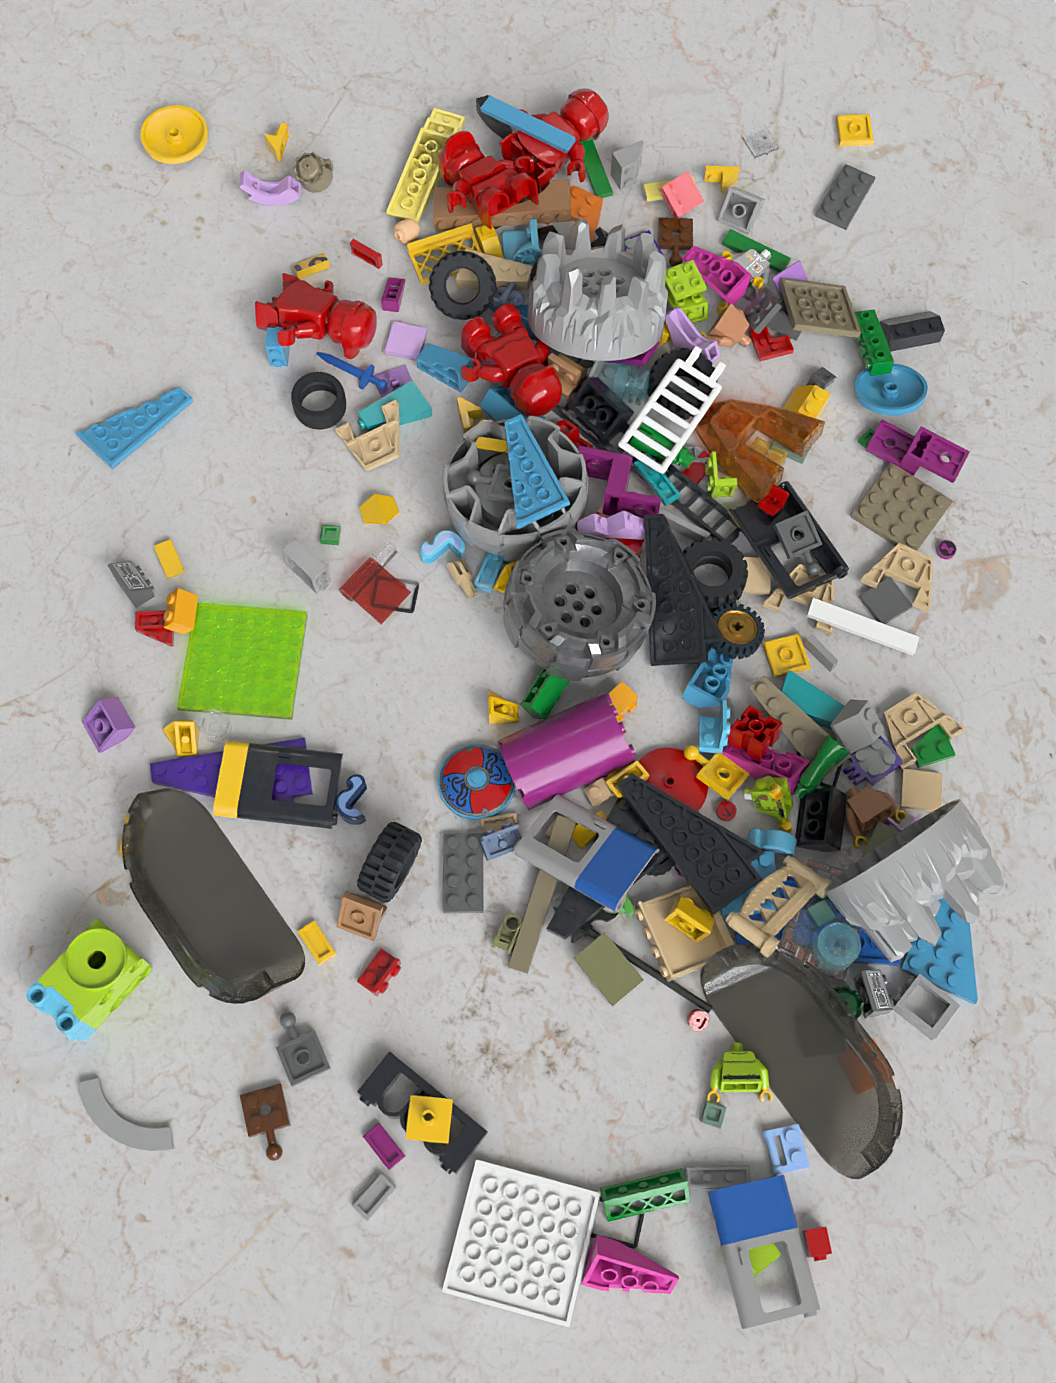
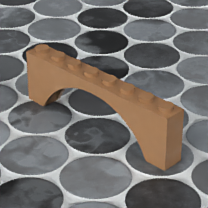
M569 179L552 180L548 187L538 195V205L528 200L491 216L493 227L530 224L532 219H537V224L571 221ZM451 187L434 188L433 220L435 230L455 229L470 223L473 228L484 225L478 217L474 205L466 201V208H463L461 205L455 206L454 212L450 214L448 212L446 195L453 191Z

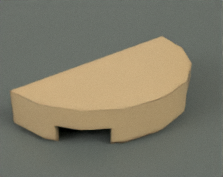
M517 812L481 818L479 823L485 832L492 829L498 832L502 830V825L510 822L513 823V826L516 825Z

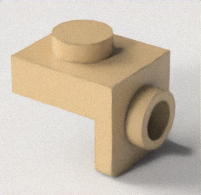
M605 777L600 778L584 789L592 806H598L611 796L616 797L606 785L607 778Z

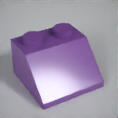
M119 697L99 699L82 721L99 753L127 739L136 728Z

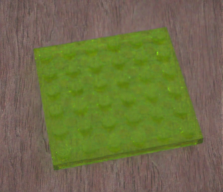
M197 602L194 629L190 631L177 709L179 711L292 720L308 618L307 611Z

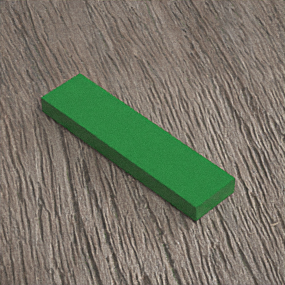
M593 139L580 142L585 149L583 163L585 164V170L594 194L600 198L613 196V190Z
M732 229L729 230L722 241L723 246L738 253L754 249L760 254L764 249L768 250L771 254V258L768 260L770 263L769 268L779 273L786 269L791 261L790 257Z

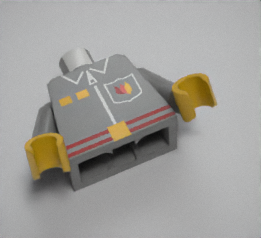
M754 249L732 254L727 250L723 251L722 257L739 263L751 274L748 286H752L755 289L758 287V290H761L763 286L769 283L771 272L768 260L771 258V254L768 250L764 249L760 254Z

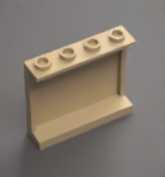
M691 885L644 903L640 901L635 906V916L644 927L642 929L644 937L647 940L649 939L652 945V955L655 959H658L660 973L663 977H666L667 982L732 957L737 952L720 912L713 915ZM680 896L691 899L695 906L707 910L711 917L715 919L711 933L698 943L664 920L675 900Z

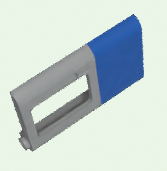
M559 794L551 800L522 839H518L514 845L516 856L615 913L619 912L623 907L626 893L654 854L660 851L658 848ZM553 812H558L599 835L580 862H574L534 839V836Z
M779 1175L709 1191L708 1196L742 1329L803 1314L804 1318L817 1315L816 1310H819L820 1306L785 1176ZM782 1241L786 1247L800 1302L796 1306L765 1313L761 1305L748 1251L751 1248Z

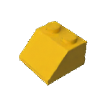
M816 385L796 386L779 414L811 430L825 409L831 393Z
M682 896L675 900L664 918L667 923L697 943L711 933L715 921L707 910L698 908L691 899Z

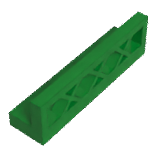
M682 1168L600 1188L607 1222L691 1202L688 1182ZM684 1190V1196L676 1198L672 1196L675 1191ZM655 1196H663L660 1202L655 1203L651 1201ZM640 1200L643 1202L639 1207L634 1208L631 1206L634 1201ZM617 1205L622 1207L618 1212L610 1213L609 1207Z

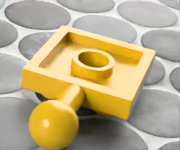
M688 745L684 749L686 759L696 760L704 766L696 778L726 800L732 797L750 775L721 753H716L709 761L699 754V749L695 745ZM722 773L726 775L727 778H723L719 774Z

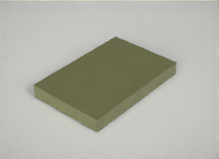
M605 932L573 958L612 1006L644 980Z

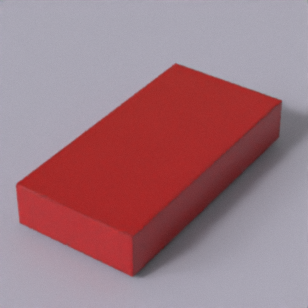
M354 238L351 240L350 247L353 255L378 269L381 268L383 263L380 253Z
M703 451L698 458L710 457V454ZM692 462L682 473L695 484H698L706 476L705 464L707 462Z

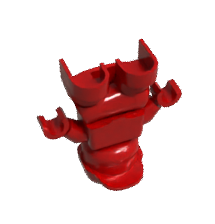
M587 88L578 89L570 93L568 101L560 109V115L555 111L549 114L531 115L575 137V142L567 153L519 130L517 133H510L499 142L504 160L515 162L521 156H530L537 159L534 163V171L531 173L525 171L524 173L536 180L538 194L548 187L550 180L562 170L564 164L569 160L567 176L572 175L574 171H578V179L581 183L586 178L585 164L583 163L585 149L580 141H586L591 137L597 140L606 128L609 120L608 108L603 99L595 91Z
M459 131L450 136L438 154L440 176L447 185L453 186V191L446 195L448 212L450 214L454 212L455 206L461 205L463 208H466L465 198H467L474 205L481 222L489 229H492L491 216L513 207L522 198L527 197L536 205L539 204L537 182L530 175L524 173L525 171L530 173L534 171V161L530 156L518 157L515 162L504 159L497 160L492 156L485 157L479 145L476 144L474 136L468 131Z
M283 273V292L278 298L273 296L272 303L267 302V304L255 302L256 327L267 331V328L281 327L282 330L277 333L278 343L281 346L293 345L295 337L297 339L313 338L322 340L328 333L332 342L342 344L344 356L347 359H353L359 354L360 349L367 348L371 344L377 329L376 311L362 301H339L338 297L334 295V285L329 280L325 281L324 289H320L319 287H313L305 280H300L297 276Z
M505 304L494 313L492 325L501 335L496 339L490 335V327L482 317L473 318L467 322L461 332V348L473 360L472 369L461 366V377L465 381L474 382L480 377L492 383L499 382L504 388L510 387L511 397L515 400V407L527 416H544L560 403L562 397L561 381L552 365L545 366L541 364L548 358L549 346L537 336V342L535 345L529 338L528 330L521 321V314L515 305Z

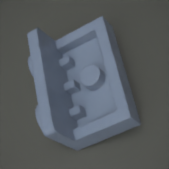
M510 822L502 825V830L498 832L492 829L483 833L484 837L479 838L487 861L515 851L514 845L516 841L522 839L518 830L520 828L519 824L513 826V823Z

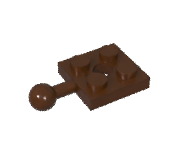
M659 218L658 246L660 249L672 250V256L669 258L671 267L680 265L683 262L682 257L679 255V250H690L693 246V219ZM677 232L680 235L675 236L672 233Z
M281 1083L240 1095L248 1137L251 1138L266 1133L269 1145L266 1149V1156L272 1161L280 1159L283 1154L282 1147L276 1143L274 1131L291 1126ZM263 1105L271 1107V1111L267 1116L260 1115V1108Z

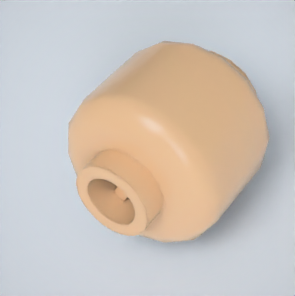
M406 218L395 224V239L403 244L417 239L420 231L418 223L415 220Z

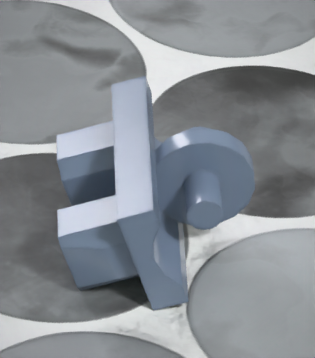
M510 282L508 287L499 288V295H495L493 298L495 308H500L508 303L520 306L524 302V295L520 291H514L515 282Z

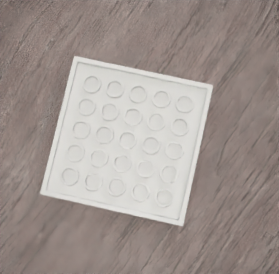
M476 1160L442 1292L570 1327L600 1193Z

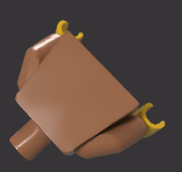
M726 301L721 302V307L717 306V313L720 316L707 333L709 336L706 337V334L700 332V334L709 340H716L718 346L732 348L739 342L746 347L752 339L745 334L750 324L743 310L734 307L732 304L728 305Z
M852 787L846 793L850 798L847 801L845 812L846 821L852 836H855L853 841L855 848H859L858 839L863 841L864 846L867 844V839L861 836L860 833L865 834L876 827L878 821L882 823L889 817H892L898 824L901 822L898 815L902 819L906 818V813L903 810L897 809L898 805L890 794L874 790L871 787H867L860 792L856 787Z

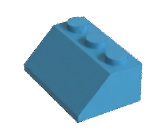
M499 386L489 388L479 405L487 415L494 417L497 421L512 419L522 414L524 419L529 418V416L524 415L515 407V400L511 397L510 387L504 388Z

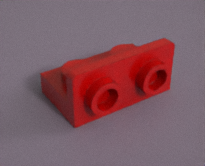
M381 948L359 977L357 983L375 996H378L379 993L383 994L389 986L387 982L401 970V961Z

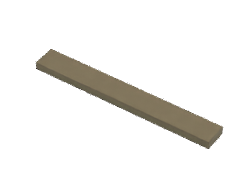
M557 815L547 846L566 857L576 822ZM541 869L539 870L508 968L526 974L529 972L558 879Z

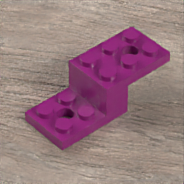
M881 420L865 450L888 463L900 467L913 476L921 466L951 483H954L970 453V451L922 426L913 436L884 420ZM885 441H892L894 446H888ZM941 456H947L949 462H944Z

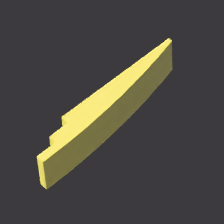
M437 108L433 109L430 118L426 120L424 128L421 127L386 211L387 215L401 219L410 218L419 223L434 193V188L437 187L441 178L438 167V154L450 136L462 131L466 121L465 116Z

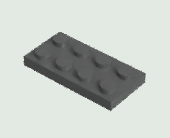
M845 164L818 209L816 217L847 230L876 177Z
M483 833L444 834V914L484 913L483 849L479 838L483 837Z

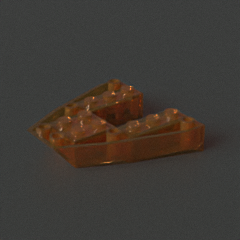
M727 399L713 403L694 430L710 455L711 452L716 451L717 463L727 475L737 478V486L747 497L759 503L760 500L769 494L773 485H778L781 482L784 467L746 445L745 443L756 431H759L798 456L803 457L822 435L825 421L770 405Z

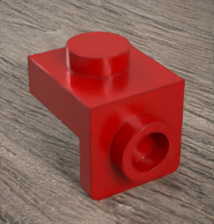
M773 485L769 494L760 500L758 507L765 513L774 516L784 507L789 493L779 486Z

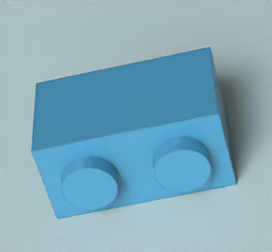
M267 328L265 349L270 366L288 367L290 346H281L278 343L277 333L282 328Z

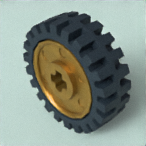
M728 603L724 607L720 606L718 610H715L713 616L725 642L712 643L711 647L713 649L718 648L717 653L719 654L724 652V657L726 658L731 655V659H736L737 656L738 659H743L744 656L747 658L751 654L753 655L762 643L765 629H763L764 623L761 622L762 618L760 616L756 617L757 612L755 610L751 613L750 607L747 606L744 609L743 604L737 607L736 603H732L731 606Z

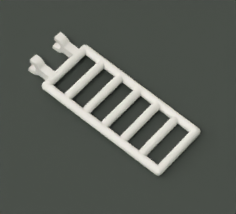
M697 346L686 362L681 359H677L618 442L620 448L660 474L665 473L722 389V386L716 381L723 373L726 365L720 362L710 378L692 367L702 351ZM682 368L713 388L709 396L675 375L677 370ZM672 381L703 401L704 403L698 410L667 390L666 386ZM663 395L694 415V418L688 423L656 402L659 396ZM652 408L685 429V431L679 437L646 416ZM641 422L676 443L672 450L669 451L637 430ZM633 435L665 456L666 458L661 465L629 445L627 442Z

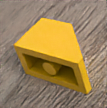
M485 225L476 227V240L481 252L504 258L493 225L492 229Z

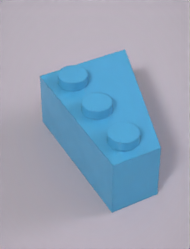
M428 343L416 358L418 369L460 393L469 383L461 377V366L472 369V358Z

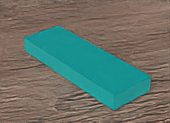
M650 454L646 455L652 460H654ZM640 460L634 462V467L657 497L661 498V502L665 507L680 498L681 494L664 473L660 474Z

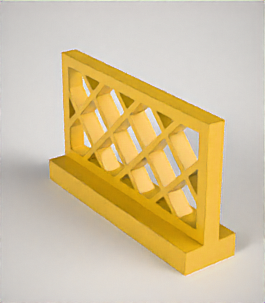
M471 223L407 244V254L412 261L421 285L430 283L429 277L423 279L421 275L423 269L429 272L433 271L432 268L426 266L428 259L438 263V260L444 254L451 253L447 250L448 246H457V251L469 249L481 252ZM472 239L473 245L471 248L463 245L465 240ZM438 250L442 252L440 258L431 256L432 251ZM421 255L426 257V259L421 264L415 260V257ZM459 269L453 271L449 276L457 274Z

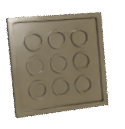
M789 278L780 279V289L793 330L859 338L861 330L845 286Z
M890 463L852 513L851 518L895 546L901 543L918 551L948 510L953 500L900 467Z

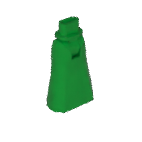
M642 423L640 429H638L669 451L676 444L645 423ZM636 437L632 438L630 442L632 447L665 460V456ZM683 445L672 461V464L678 463V466L683 465L688 468L695 456L688 453L689 450Z
M826 735L814 760L801 775L800 783H797L798 787L793 794L801 799L806 793L810 794L821 784L829 771L851 752L836 739Z

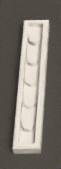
M812 598L806 617L912 656L915 654L919 637L815 598Z

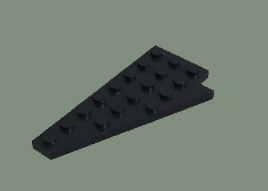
M645 515L647 579L651 591L656 595L655 614L649 628L651 666L708 663L707 643L725 642V639L665 515Z
M631 774L616 785V788L713 915L762 880L750 864L764 854V851L634 774Z
M618 798L606 820L660 850L651 858L633 883L635 884L666 859L668 855L625 798ZM569 886L546 929L560 938L567 939L604 909L605 906Z

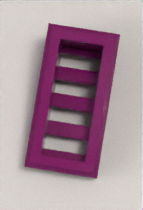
M388 277L381 299L383 311L399 312L406 282L405 279Z

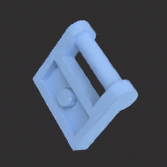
M799 1124L762 1132L770 1154L773 1175L810 1167ZM774 1136H779L786 1162L785 1166H781Z

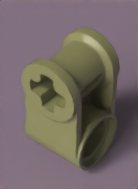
M509 913L504 917L491 947L501 948L507 951L509 955L512 953L522 925L521 919L517 914ZM510 919H515L518 922L515 928L507 926V922Z

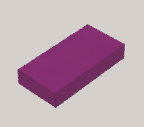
M380 1123L363 1135V1138L388 1170H391L406 1157Z

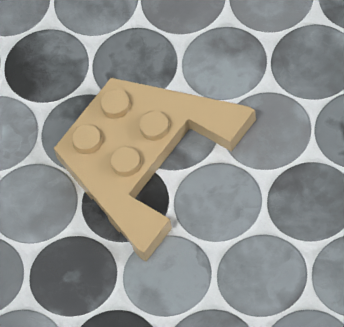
M397 400L381 406L387 421L386 424L357 438L350 423L334 429L367 471L400 457L399 402Z
M898 543L878 564L873 566L862 577L860 582L876 589L883 574L919 590L912 606L928 613L931 608L933 558Z
M799 564L791 572L790 577L797 586H801L825 574L820 572L817 576H809L806 573V566ZM834 580L791 600L808 607L812 598L833 605ZM780 587L773 592L762 607L776 613L780 611L786 597ZM817 621L816 630L828 635L832 634L833 626Z
M915 692L884 712V718L894 750L903 760V764L899 766L901 770L917 761L906 744L932 727L939 724L950 740L966 730L963 725H959L948 714H944L937 709V706L918 692Z

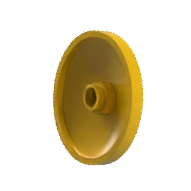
M171 105L154 111L146 118L141 127L140 137L142 145L150 157L162 163L179 164L195 158L203 151L208 142L209 132L206 121L199 112L190 107Z

